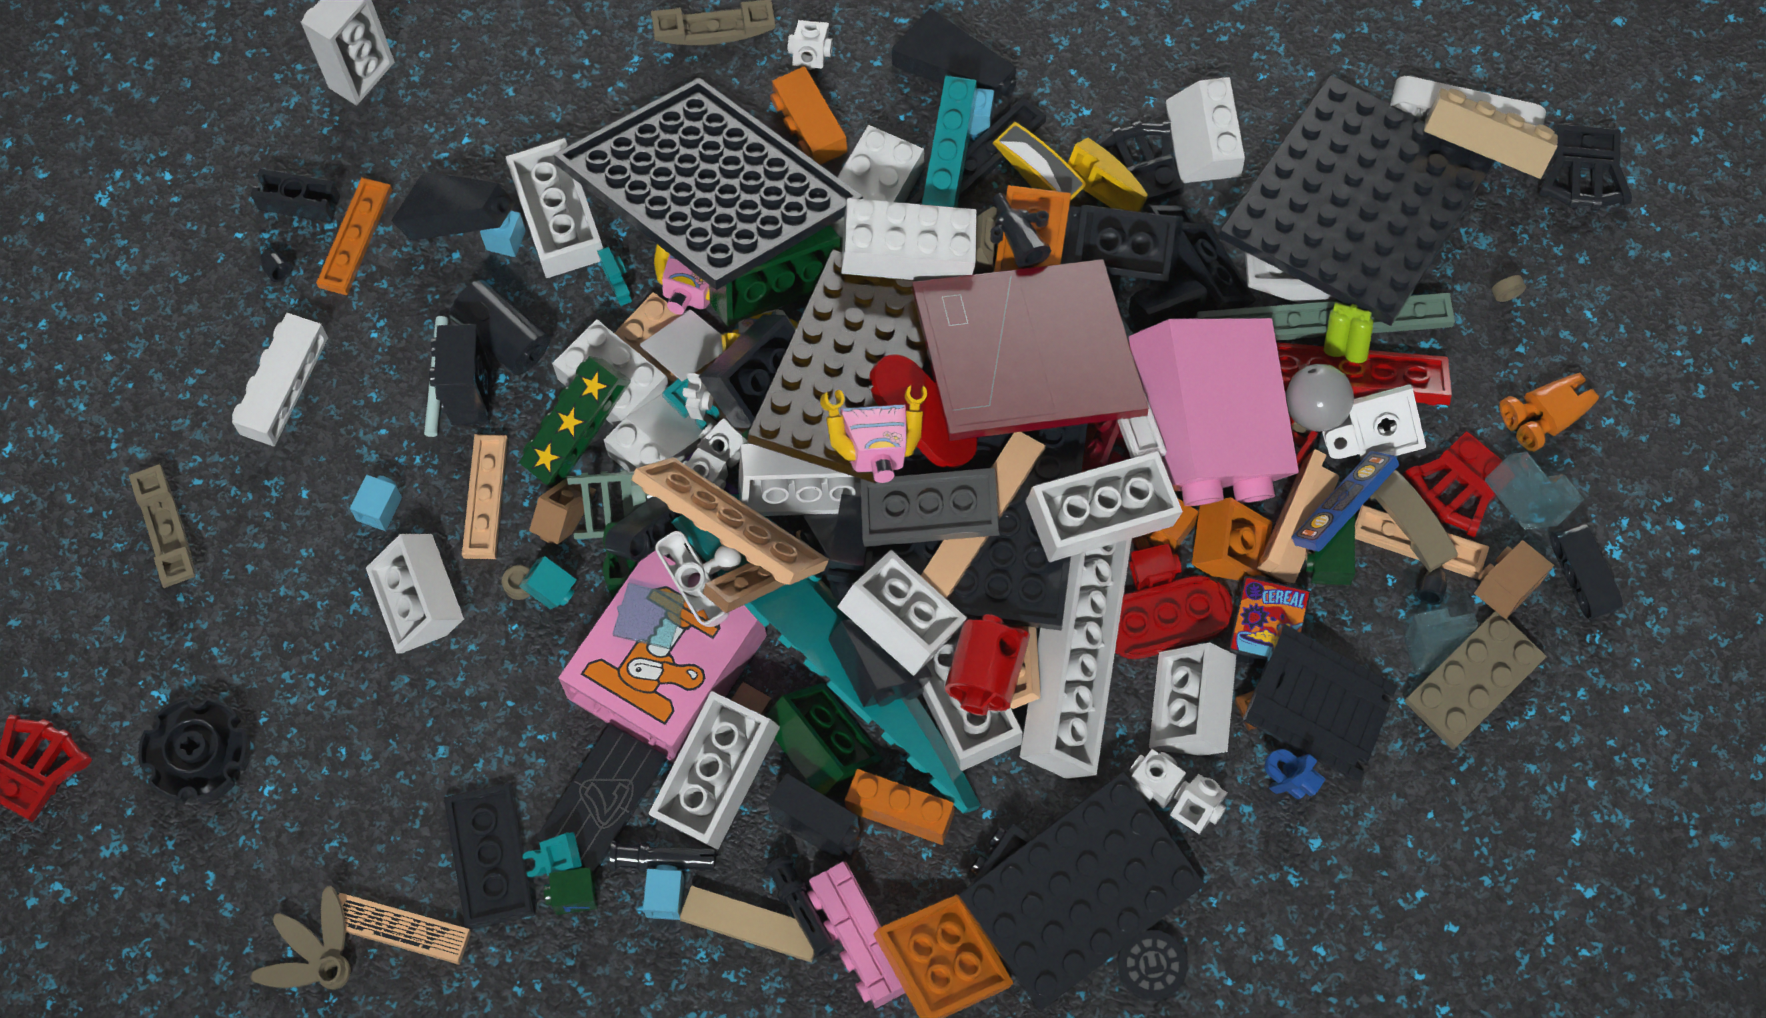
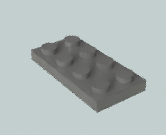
M995 468L895 476L886 483H872L863 479L860 480L862 533L865 547L1000 535Z

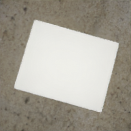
M692 310L687 311L640 344L645 351L681 381L687 379L688 372H697L723 353L721 334Z

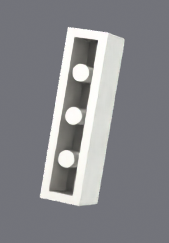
M286 313L283 321L276 325L273 334L274 339L269 349H265L262 353L260 367L256 375L249 379L246 395L241 404L239 403L235 407L232 415V423L240 435L274 447L328 339L320 323L290 313Z

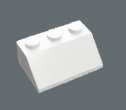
M1230 77L1197 81L1167 99L1166 109L1168 120L1171 121L1170 132L1177 172L1182 183L1241 177L1245 156Z
M400 534L366 567L396 653H404L445 637L464 620L432 534Z
M892 550L852 585L838 605V608L913 676L934 657L967 619Z
M1210 642L1159 652L1149 742L1150 749L1199 756L1228 751L1236 664L1235 654Z

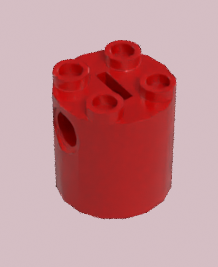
M985 614L982 620H965L945 683V691L959 701L963 710L975 715H986L988 710L1005 711L1011 707L1030 638L1029 632L1019 628L1007 627L1002 624L1003 620L994 615Z

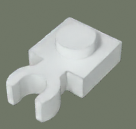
M688 372V388L683 389V396L687 397L685 406L692 419L704 420L706 410H710L712 407L713 397L699 378L701 374Z

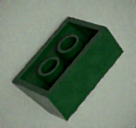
M824 683L782 695L765 716L780 726L774 740L777 741L790 758L792 764L799 769L810 783L811 788L825 797L840 793L848 788L853 781L857 769L869 772L884 760Z

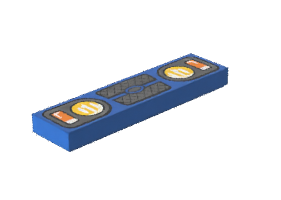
M1370 451L1292 535L1291 538L1295 546L1320 552L1400 465L1396 456Z

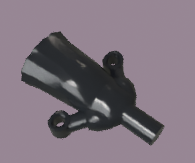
M1003 193L995 195L993 202L1000 215L995 220V227L990 231V241L995 244L1003 241L1004 232L1018 268H1030L1044 262L1052 250L1031 223H1036L1038 227H1044L1048 225L1049 214L1046 211L1029 213L1025 209L1012 208Z

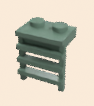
M621 470L620 473L602 471L601 474L588 475L587 472L581 473L578 476H568V485L581 484L586 530L574 531V539L601 538L604 534L605 529H594L589 483L601 482L606 525L613 523L609 482L621 481L624 517L628 516L653 496L646 494L641 486L633 482L631 479L634 472H628L627 470Z

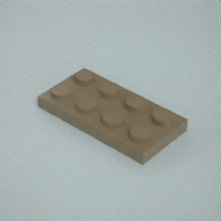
M1495 611L1404 702L1450 748L1454 749L1547 656L1514 624Z

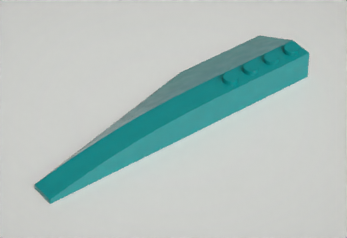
M730 494L739 500V494ZM684 515L675 518L672 522L679 532L688 538L689 543L706 562L713 559L716 550L723 545L718 537L708 531L697 528L693 521ZM740 553L741 561L735 569L750 563L742 553ZM721 569L716 574L720 577L733 570L725 571ZM820 573L790 585L786 584L745 604L746 608L763 626L767 627L771 623L782 634L778 640L788 649L792 646L806 656L804 664L812 672L821 676H827L829 678L827 686L867 724L874 720L885 731L881 735L885 741L891 746L895 743L907 751V761L916 770L918 769L923 773L929 772L932 775L930 783L950 802H953L954 806L962 813L975 811L981 806L963 771L959 769L948 745L917 697L911 700L906 698L897 699L882 707H879L878 704L863 707L828 640L839 623L850 618L838 608L841 601L835 599L832 591L821 580L822 575Z

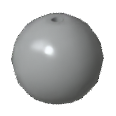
M1326 364L1310 365L1297 372L1292 377L1285 393L1288 411L1293 420L1307 430L1316 432L1328 431L1342 424L1348 418L1354 404V391L1347 376L1335 367Z

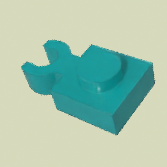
M609 247L597 251L602 269L620 306L632 302L629 289L622 278V274H625L626 270L620 256L614 257Z
M678 378L662 392V397L685 419L689 416V413L685 406L687 397L683 396V389L688 388L689 380L687 378L681 381ZM712 405L710 410H706L705 414H711L716 420L719 418V411L714 405ZM695 419L698 428L704 430L707 427V423L704 420Z
M565 833L540 842L541 850L527 851L523 854V859L533 858L536 863L534 870L527 872L528 877L543 876L546 873L549 876V873L572 870L582 866L574 833Z

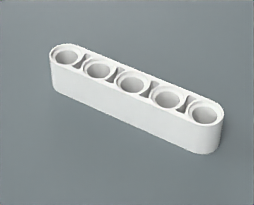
M1402 76L1396 80L1390 107L1394 106L1425 121L1440 89L1443 88L1448 91L1449 89L1459 90L1466 95L1467 99L1477 103L1478 101L1488 102L1497 111L1504 114L1515 113L1523 117L1526 123L1534 126L1544 125L1546 110L1538 104L1411 76Z

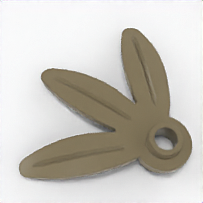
M327 886L323 890L321 900V926L324 945L310 929L299 921L281 913L273 916L274 925L281 936L309 963H282L257 969L251 973V980L253 982L275 988H294L319 981L324 988L330 990L339 989L347 983L351 968L348 960L341 956L345 943V916L339 896L332 886ZM335 967H338L337 975L333 978L332 971Z

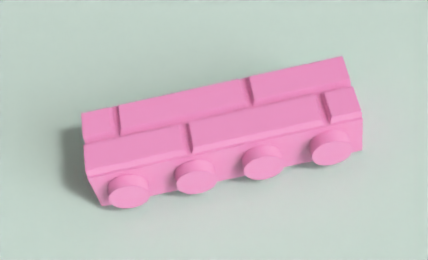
M842 862L828 871H824L811 878L809 883L812 890L807 892L808 898L815 911L823 910L827 918L823 926L831 941L839 940L844 950L839 953V956L847 971L855 970L860 980L855 986L864 1003L871 1000L874 1008H878L892 999L905 994L903 987L873 936V933L881 925L847 862Z

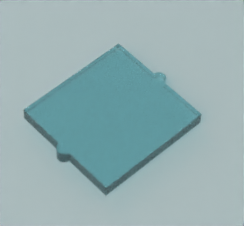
M628 583L622 605L617 607L619 614L612 634L614 637L670 650L676 629L681 626L680 616L685 599L682 595Z

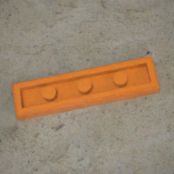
M361 177L316 284L318 288L348 296L392 192L390 184Z

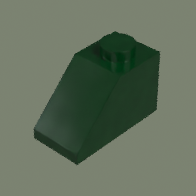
M1355 514L1320 552L1314 550L1306 552L1305 572H1311V583L1351 585L1355 575Z

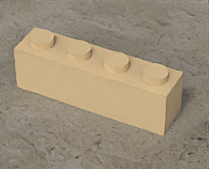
M1441 88L1425 120L1424 132L1540 179L1558 143V135L1554 134L1551 128L1540 124L1534 126L1526 123L1523 117L1515 113L1504 114L1499 112L1488 102L1478 101L1477 103L1467 99L1464 93L1456 89H1449L1448 91Z

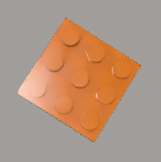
M956 895L882 926L873 933L919 1018H945L998 994L1013 984L993 946Z

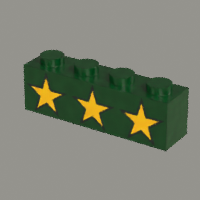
M589 356L588 359L583 360L576 369V377L572 383L560 393L558 397L559 402L554 410L548 413L542 420L541 429L536 437L530 440L524 447V455L518 463L547 486H555L568 477L631 383V380L603 358Z

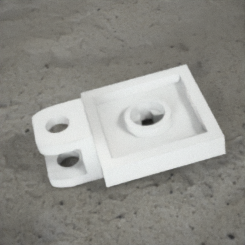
M1411 384L1354 399V404L1348 418L1339 426L1328 431H1322L1329 455L1335 459L1359 454L1360 461H1362L1370 451L1397 456L1426 448ZM1384 418L1395 420V423L1390 425L1389 431H1384L1382 427H1377Z

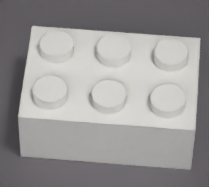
M597 319L552 363L557 379L566 387L576 377V369L583 360L588 359L589 356L603 358L631 380V383L606 418L614 427H617L627 416L661 395L669 387L665 374Z

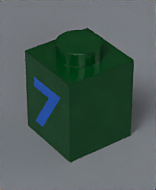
M590 867L549 873L550 884L544 885L546 905H552L556 915L598 909L595 876Z

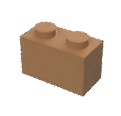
M1522 540L1514 549L1507 546L1496 559L1498 564L1494 566L1490 563L1478 577L1481 584L1474 594L1506 619L1541 585L1554 565Z

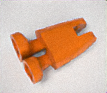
M1576 373L1526 393L1524 397L1525 404L1516 397L1508 396L1500 402L1499 408L1507 428L1510 431L1519 428L1516 433L1518 442L1527 450L1535 452L1544 446L1546 433L1556 436L1569 427L1597 402L1599 395L1594 389H1590L1578 396L1575 391L1584 384L1586 379L1581 373ZM1540 415H1542L1541 419L1538 420V421H1536V422H1535V421H1530V422L1525 423L1526 421H1528L1529 419H1531V418H1533V417H1536V418H1537V417H1539Z

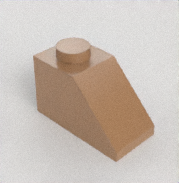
M565 478L538 498L529 531L539 535L546 542L556 544L570 536L584 514L581 484L568 485L567 478ZM590 487L592 501L593 497L595 496L596 489Z

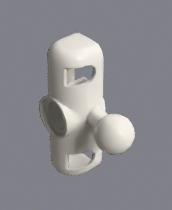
M674 531L658 541L656 552L697 621L705 627H714L726 620L730 612L725 613L703 595L705 583L713 580L712 574L721 569L725 571L734 570L741 561L740 552L722 545L716 550L714 558L703 564L683 533ZM685 543H686V545L688 546V548H689V550L691 551L692 554L689 553L688 549H687L686 546H685ZM671 554L676 565H669L663 556ZM694 573H700L699 583L695 587L689 588V577ZM704 609L710 620L702 621L697 611Z

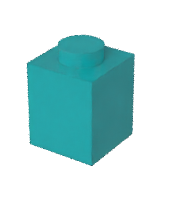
M544 556L536 560L519 584V587L547 608L552 609L559 605L565 606L575 592L571 587L576 582V579Z

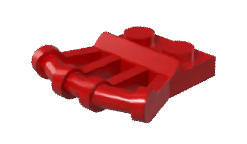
M1466 431L1440 458L1422 466H1414L1406 470L1402 476L1411 483L1412 487L1429 508L1437 515L1440 523H1448L1468 531L1467 535L1475 537L1487 505L1515 478L1517 473ZM1444 469L1448 474L1433 489L1429 490L1423 477ZM1457 480L1465 489L1446 506L1438 497ZM1473 495L1480 500L1473 519L1456 513Z
M10 714L6 720L0 744V805L33 823L50 796L55 795L57 786L75 772L85 769L91 763L92 758L87 752L80 750L72 739L70 732L64 729L59 731L53 728V724L48 720L21 719L19 715ZM19 732L30 733L12 759L11 755L16 735ZM49 740L51 743L34 768L30 769L25 766L41 741ZM64 750L70 760L45 777V774L60 752Z

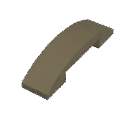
M771 0L741 2V9L686 15H682L681 8L651 11L654 39L670 44H720L754 37L775 28Z
M158 464L129 475L136 501L141 507L156 556L154 560L162 586L166 588L196 577L186 533L162 466Z
M1394 470L1369 498L1373 499L1375 497L1411 541L1410 549L1427 570L1431 572L1455 558L1458 552L1441 523L1422 497L1397 470Z

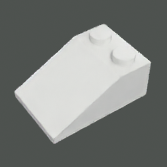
M1245 252L1248 287L1300 304L1338 301V299Z
M661 394L627 416L604 439L608 456L628 472H635L636 468L672 457L683 462L697 449V445L701 441L698 436L703 430L697 427L695 419H692L690 415L684 419ZM705 414L704 421L707 423V426L711 423L714 426L718 424L710 415Z

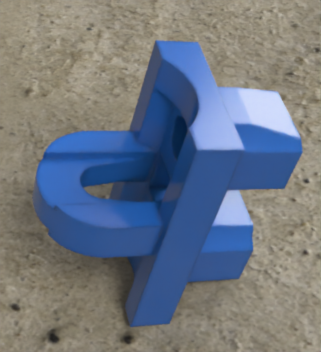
M1279 749L1271 752L1265 761L1267 774L1276 781L1271 783L1268 788L1275 794L1287 791L1296 799H1301L1306 794L1313 796L1318 792L1325 778L1313 769L1317 760L1310 754L1297 758L1291 752ZM1279 760L1285 763L1283 765V772L1277 767Z

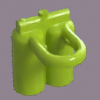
M1336 302L1334 309L1329 314L1324 352L1333 357L1345 355L1346 359L1353 363L1365 362L1368 359L1374 324L1371 317L1372 312L1358 309L1356 304L1348 305L1344 302L1342 304Z

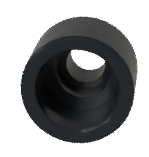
M267 249L261 254L262 269L271 281L281 282L289 277L292 272V266L283 254L273 249Z
M1436 568L1431 572L1428 571L1422 577L1417 591V597L1422 602L1430 605H1438L1443 602L1447 589L1445 572Z

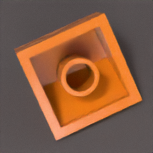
M1231 497L1218 502L1200 505L1192 565L1213 577L1244 581L1245 576H1266L1265 573L1257 570V566L1270 539L1273 522Z

